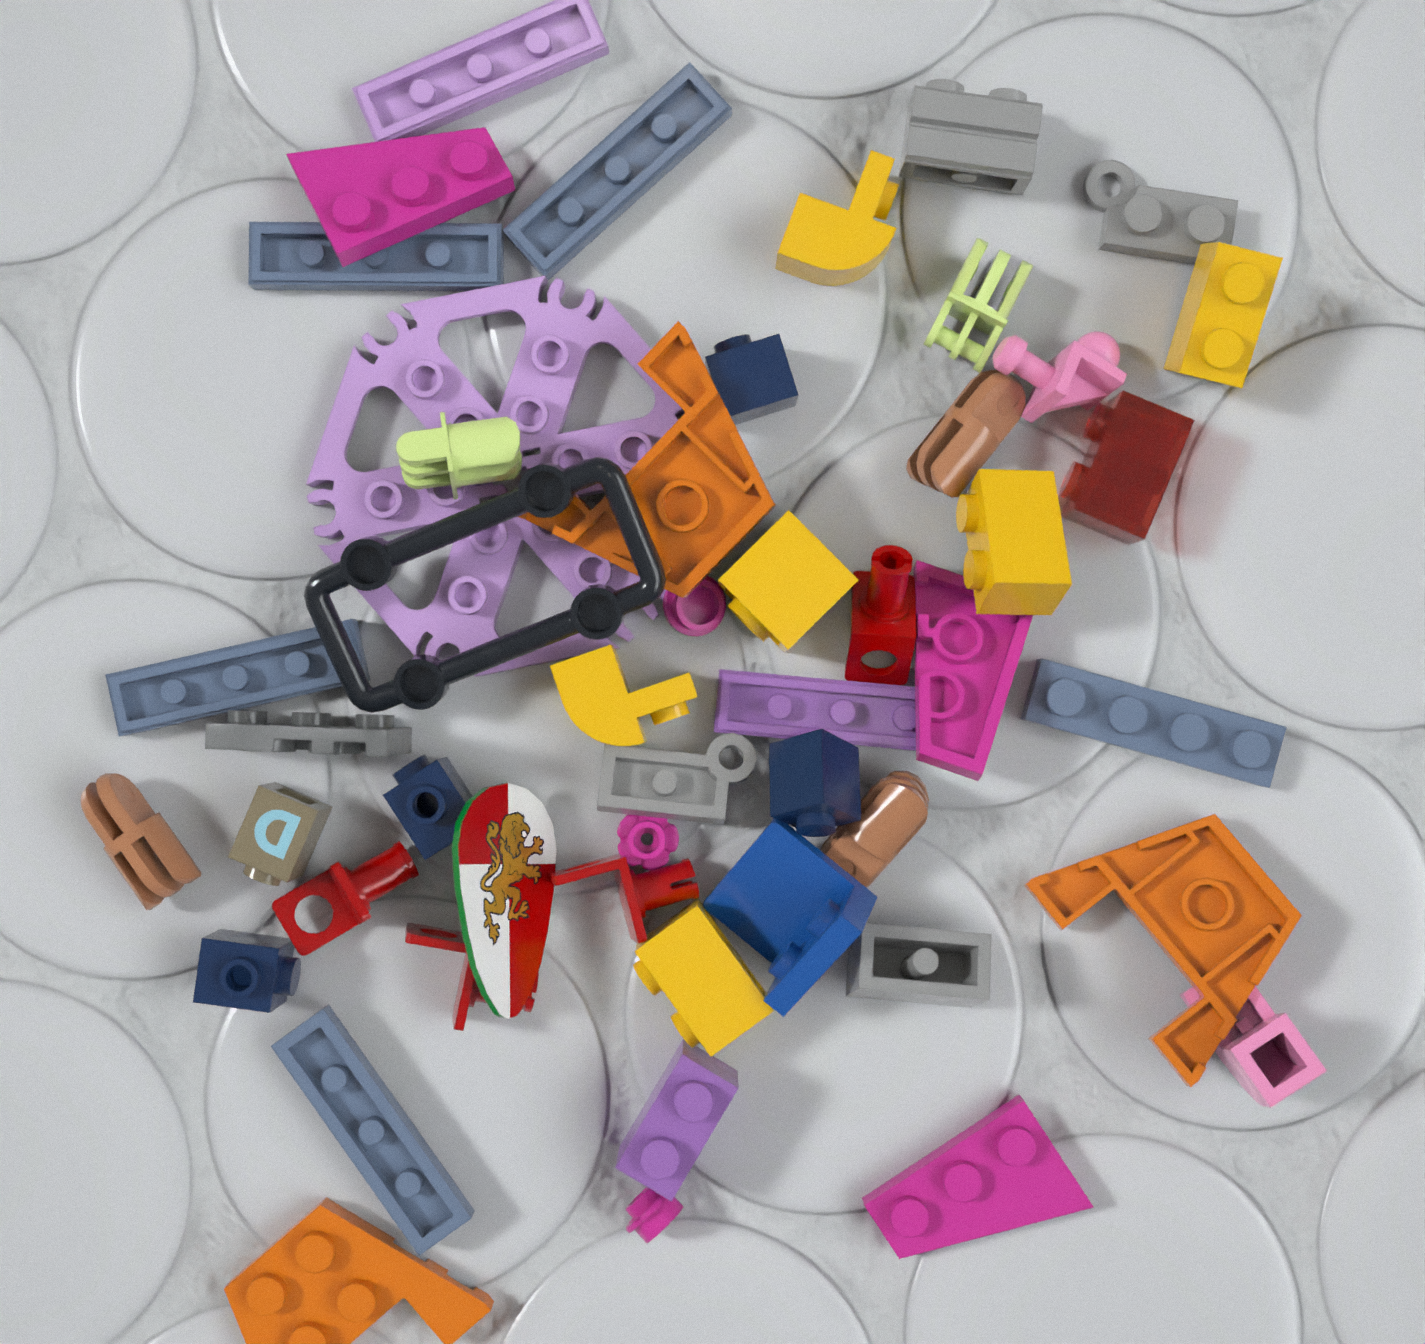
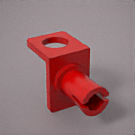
M884 545L878 547L871 556V571H855L853 573L858 581L851 587V633L844 678L847 681L888 685H905L907 683L916 642V589L914 576L909 575L913 566L912 555L900 546ZM882 650L893 654L897 660L891 666L873 668L864 664L861 658L868 652Z
M398 841L391 848L352 870H349L346 866L342 867L339 861L334 863L323 873L273 901L272 909L298 954L306 956L355 926L372 918L369 913L371 910L369 904L392 891L407 880L419 876V872L403 844ZM309 896H320L330 903L333 917L330 925L324 931L308 933L297 925L295 909L301 900Z
M615 854L549 873L551 883L558 886L613 871L629 935L637 944L647 941L642 920L646 918V911L688 899L694 900L699 898L697 882L693 883L692 880L670 886L673 882L696 876L688 858L679 863L635 875L633 869L629 870L626 857Z
M407 923L405 930L406 943L465 953L452 1014L453 1029L463 1031L468 1008L474 1007L475 1001L486 1003L480 993L470 968L462 932ZM539 973L537 974L532 991L522 1008L525 1012H531L533 1009L535 998L532 997V993L537 992Z

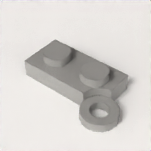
M1104 160L1096 164L1086 175L1083 184V193L1086 201L1095 210L1104 213L1098 250L1195 265L1201 244L1221 242L1232 245L1239 200L1138 185L1135 188V178L1132 171L1124 163L1116 160ZM1105 176L1115 178L1120 185L1119 194L1114 197L1103 195L1098 187L1099 179Z
M726 733L716 737L709 745L706 755L634 746H615L604 743L597 811L724 825L729 785L739 784L747 780L753 773L757 761L756 750L747 738L736 733ZM727 748L736 749L742 755L743 763L737 769H726L719 761V754Z

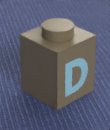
M277 782L258 785L228 858L245 864L243 873L246 876L267 885L279 886L281 880L288 883L302 877L333 806Z

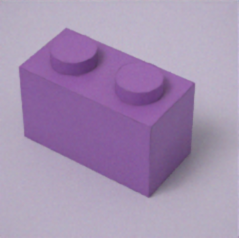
M683 1039L621 1143L615 1168L672 1202L739 1088L738 1071L716 1057H710L697 1046L690 1047Z

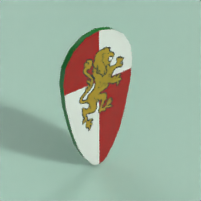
M510 783L483 787L466 801L455 822L452 842L454 888L470 968L481 995L492 1013L500 1018H513L521 1012L532 991L541 966L555 887L551 883L549 873L554 872L556 868L557 848L553 823L543 803L527 788Z

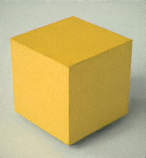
M788 510L718 579V585L732 600L727 605L728 608L762 642L769 637L783 652H786L858 579Z

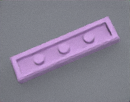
M554 0L353 87L352 90L375 142L424 135L609 54V48L588 0Z

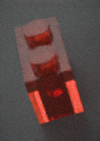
M1124 390L1110 399L1106 405L1099 402L1094 408L1083 433V438L1091 441L1081 464L1074 461L1071 464L1059 490V497L1067 499L1061 512V517L1127 545L1145 540L1195 420Z

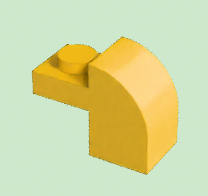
M873 150L870 151L849 210L800 192L777 253L775 269L808 282L825 286L849 284L872 272L885 257L897 229L874 220L875 217L886 221L899 184L888 180L895 159Z
M608 645L550 665L562 703L571 720L591 738L609 745L632 746L645 743L647 739L639 717L650 714L653 724L657 725L690 713L686 701L698 697L690 673L630 692L617 651L613 645Z

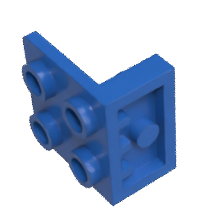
M773 819L706 897L703 907L772 963L768 972L775 978L763 1001L784 1017L863 932L878 897L806 838L799 835L790 825Z

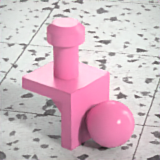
M1099 331L1087 333L1078 341L1074 340L1048 363L1028 351V343L1017 335L1003 339L992 358L994 369L1004 375L1013 372L1034 385L1021 416L1030 423H1033L1046 412L1080 405L1084 409L1090 410L1123 385L1127 373L1117 368L1120 361L1118 343L1109 334Z

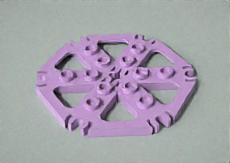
M546 276L401 304L413 316L417 327L411 329L400 314L394 311L389 312L386 316L394 327L397 328V338L392 344L386 346L379 345L368 332L362 336L364 346L377 358L374 364L364 359L360 350L355 345L353 346L306 485L313 488L322 483H333V490H314L307 495L308 503L314 506L332 503L336 510L335 518L331 523L313 527L314 534L327 539L344 535V538L339 542L318 546L333 563H337L340 561L344 549L350 543L368 536L383 537L417 530L481 503V501L489 500L508 492L504 485H494L493 483L475 484L457 488L458 499H453L451 485L427 489H413L404 482L400 465L368 472L354 470L348 463L347 449L363 402L372 390L388 388L394 391L426 429L442 427L441 412H445L446 423L451 424L498 417L512 419L516 422L520 431L522 470H529L542 463H553L567 468L586 459L601 457L616 463L626 475L678 421L677 416L685 413L638 365L639 361L651 348L605 296L601 311L596 319L592 321L590 318L594 315L597 306L593 290H586L583 301L577 308L568 309L562 306L561 298L564 295L565 284L563 280L558 278L550 284L547 293L548 303H541L542 291L548 283ZM501 312H514L523 318L526 331L497 414L442 351L439 337L443 328L449 323ZM598 344L613 346L654 392L655 404L649 414L641 418L562 433L590 349ZM540 449L541 454L524 457L525 452ZM600 484L576 492L579 497L604 493ZM515 517L453 543L434 600L424 609L413 610L408 608L387 584L372 591L356 590L414 656L420 655L421 645L430 633L433 638L427 643L424 654L435 656L439 659L442 648L448 644L456 645L461 653L500 637L496 632L495 626L524 541L574 598L591 585L603 584L619 590L638 582L640 577L576 544H572L552 534L550 531L525 519ZM664 589V591L662 592V594L660 595V598H661L662 601H663V598H664V594H665V592H666L665 589ZM653 603L642 608L653 621L659 617L657 608ZM623 620L616 634L630 642L635 637L626 628ZM579 633L475 674L474 677L570 659L608 645H613L614 649L620 648L611 642L609 637L593 640Z

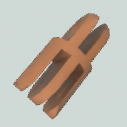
M997 370L980 372L974 377L909 457L906 470L910 478L951 498L958 497L974 478L978 469L982 468L1022 416L1025 408L1026 392L1020 380L1011 374L1004 375Z
M907 770L893 771L887 777L881 778L861 799V821L838 826L835 833L830 835L823 843L820 851L862 885L868 887L925 824L929 805L925 784L919 776Z
M105 773L98 777L96 783L90 782L82 792L80 800L84 815L105 844L104 851L146 910H152L161 904L164 898L171 897L180 891L184 884L191 883L201 876L202 872L160 812L155 814L139 789L128 778L121 774Z

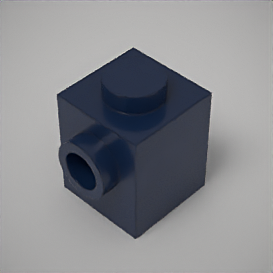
M748 334L731 337L714 346L715 354L705 356V366L735 425L796 406L799 394L780 334L753 342Z
M824 729L769 743L770 817L795 827L799 835L806 837L829 836L835 833L836 826L861 821L858 747Z
M426 755L418 757L392 775L398 785L383 794L385 800L425 860L452 844L455 822L466 801L472 797V794L448 757L437 759L430 763Z
M219 929L202 937L193 1003L266 1013L274 1011L287 1001V996L295 994L299 983L301 960L300 958L293 957L294 945L290 938Z

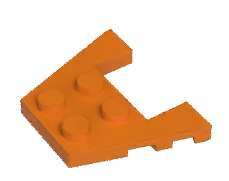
M678 321L639 361L638 365L685 413L625 476L663 564L666 576L664 589L681 598H686L764 519L776 504L688 331ZM574 493L573 500L568 508L554 517L540 518L529 512L518 516L639 576L606 496L591 509Z
M1216 814L1082 860L1059 870L1034 877L1024 885L1060 930H1063L1103 897L1114 891L1197 991L1199 998L1148 1038L1186 1086L1192 1087L1200 1080L1206 1070L1205 1066L1221 1040H1225L1237 1020L1236 1016L1254 987L1260 984L1302 916Z
M327 1197L232 1278L224 1288L246 1344H351L401 1299L408 1301L444 1344H453L491 1311L494 1300L488 1293L476 1286L472 1290L446 1275L448 1270L428 1258L426 1261H423L393 1243L394 1237Z

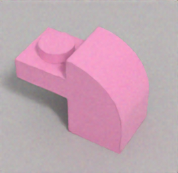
M1256 986L1236 1016L1237 1020L1225 1040H1221L1215 1050L1218 1057L1244 1090L1258 1104L1264 1107H1273L1327 1071L1286 1013L1275 1014ZM1193 987L1179 994L1187 1006H1190L1199 998V994Z

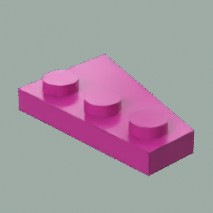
M486 127L286 154L342 267L515 191L513 176Z
M916 560L913 569L916 589V760L979 781L986 766L1033 615L977 614L973 589L966 588L963 575Z
M1017 1095L862 1197L865 1208L899 1259L1094 1208L1020 1095Z

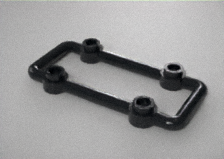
M595 457L583 460L567 468L553 463L536 465L523 474L518 488L388 542L383 538L375 536L363 537L353 541L344 549L339 562L320 569L310 577L305 585L304 600L345 694L354 706L362 711L371 713L385 711L402 703L412 709L424 710L436 705L445 696L450 684L579 633L593 640L610 637L618 630L626 614L647 607L658 600L664 591L666 576L663 564L625 474L620 466L610 459ZM596 484L602 486L639 574L640 580L619 590L603 584L591 585L575 597L569 610L444 660H439L435 656L426 654L414 656L398 668L394 680L371 687L330 597L331 593L350 585L363 591L378 589L392 580L397 572L398 565L527 512L540 518L554 517L568 508L573 500L574 493Z

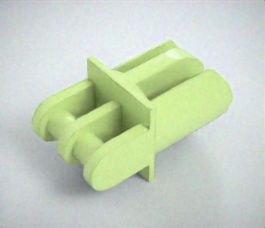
M976 238L923 345L931 348L932 344L935 343L950 351L949 358L956 360L959 355L975 363L973 370L980 373L1008 322L1007 318L1033 265L1022 260L995 310L987 304L1011 257L1010 254L999 250L975 297L963 295L969 282L975 275L979 262L988 246V242ZM947 315L964 323L960 333L943 326ZM972 327L989 335L984 346L967 338Z
M441 412V428L404 433L396 443L402 477L409 487L413 489H427L451 485L453 499H458L457 488H461V486L515 479L522 471L520 431L516 422L508 417L451 424L446 423L445 412Z

